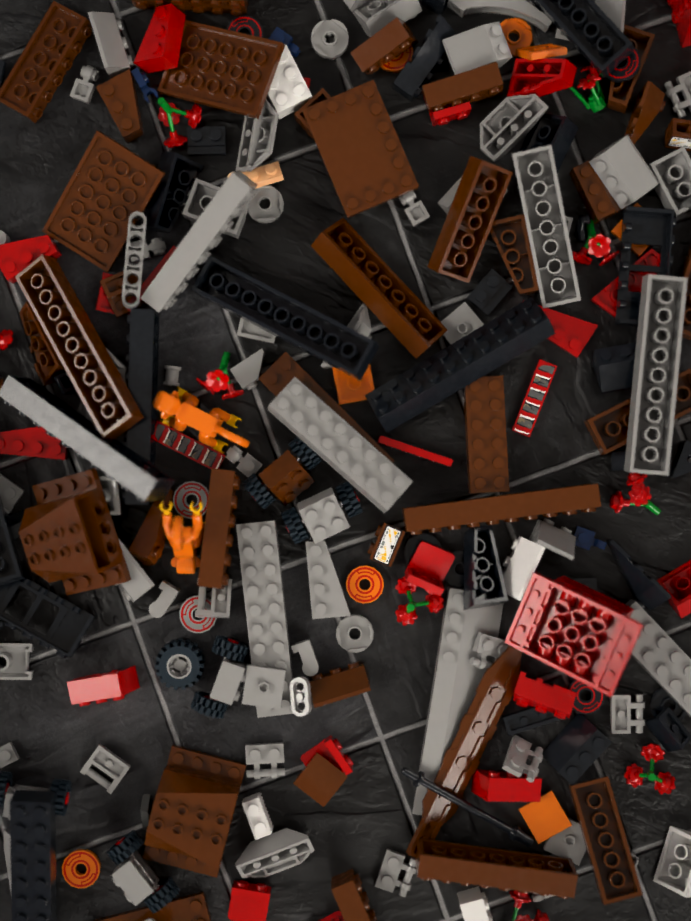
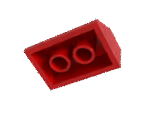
M691 560L656 580L672 596L667 601L681 619L691 613Z

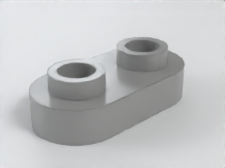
M303 676L296 677L290 682L291 709L299 717L309 714L312 710L310 682ZM300 683L303 684V689L300 688ZM301 703L305 704V709L301 707Z

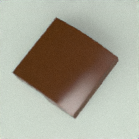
M124 271L100 281L116 319L131 313L122 303ZM130 276L127 278V281L130 284H135L138 282V278ZM128 295L125 300L127 303L133 295ZM142 300L135 309H140L148 304Z
M316 752L293 784L324 807L348 776Z

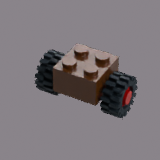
M296 437L288 444L297 456H293L287 450L258 474L264 482L255 473L242 482L249 494L263 509L276 500L270 490L286 506L315 482L300 462L302 461L311 471L322 460L299 437Z

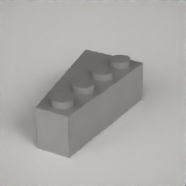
M324 539L316 544L313 540L306 541L312 619L351 616L326 540Z

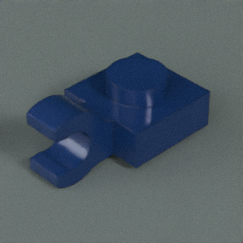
M276 27L268 39L287 45L291 55L297 58L300 54V48L291 43L293 37L279 27Z
M138 67L132 70L131 73L143 92L145 101L148 104L150 103L149 94H154L158 99L157 91L147 85L150 81L145 72L140 73Z
M576 526L573 534L576 537L575 546L590 550L591 545L605 550L607 542L595 539L596 532Z

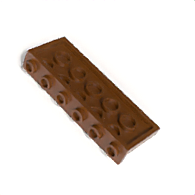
M53 1L0 89V103L36 123L42 117L47 104L52 100L57 87L61 85L65 74L72 67L77 54L81 52L86 39L91 35L93 28L90 21L86 17Z

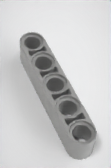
M139 211L131 213L128 220L122 303L124 307L130 310L138 307L141 294L147 222L146 216ZM139 218L143 221V224L135 226L132 221ZM137 237L141 239V243L133 245L130 242L131 239ZM131 257H138L140 262L132 265L129 263ZM130 276H136L138 278V282L135 284L128 283L127 278ZM134 295L136 297L135 303H127L126 297Z

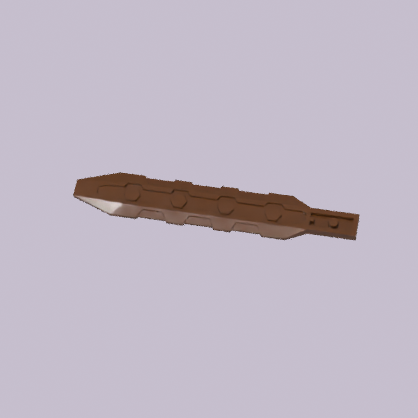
M511 646L485 671L469 710L464 714L459 724L460 728L451 747L447 749L442 759L443 763L433 782L461 799L471 776L475 774L480 764L479 760L488 741L492 739L497 729L496 725L504 708L509 704L516 688L522 651ZM428 789L422 800V819L406 853L416 858L418 838L435 840L441 826L456 813L459 806Z

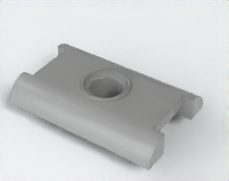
M0 643V657H4L7 662L6 666L0 664V680H32L34 671L30 670V652L34 651L32 643Z

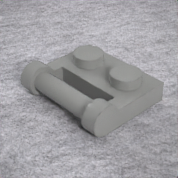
M229 579L228 586H225L224 590L212 588L211 610H205L207 588L199 586L197 610H195V617L230 618L232 579Z
M99 744L80 773L88 775L105 787L109 794H112L131 765L102 744ZM92 764L114 779V781L111 783L90 768Z

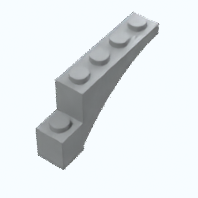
M448 0L447 7L462 18L464 15L476 13L507 15L525 20L545 33L552 24V21L543 11L538 10L530 0Z

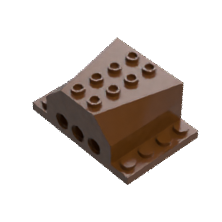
M96 468L32 486L37 505L25 509L19 535L30 569L49 583L62 580L67 595L125 583L131 580Z
M172 745L168 763L163 771L150 815L143 859L217 878L246 764Z

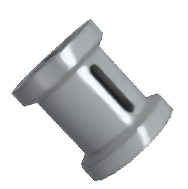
M164 365L166 375L162 385L180 387L178 378L182 367Z

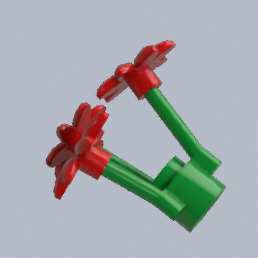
M592 65L582 68L580 72L589 70L590 74L586 78L580 79V84L577 86V88L583 87V90L587 88L591 90L592 94L588 97L589 101L573 86L569 87V89L579 98L587 110L591 108L592 112L595 113L602 110L607 104L604 101L605 97L599 83L601 77Z

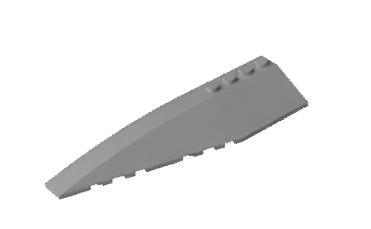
M450 586L447 589L419 771L424 772V778L431 782H434L443 763L442 759L447 749L451 747L460 728L459 724L464 714L468 712L476 695V689L487 670L486 668H476L475 665L470 664L471 657L477 658L478 652L472 650L477 634L482 632L495 637L499 636L504 604L464 610V589ZM487 655L486 661L491 662L492 656ZM419 785L415 790L412 814L422 815V800L428 790L422 785Z

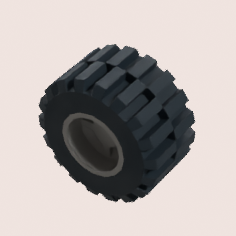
M179 638L176 641L173 639L160 650L156 658L155 669H157V677L160 676L161 683L165 682L166 687L170 688L172 686L174 687L173 690H178V688L185 690L188 686L192 687L195 682L199 681L205 668V656L202 655V649L197 647V643L193 644L189 639L186 641L183 638Z

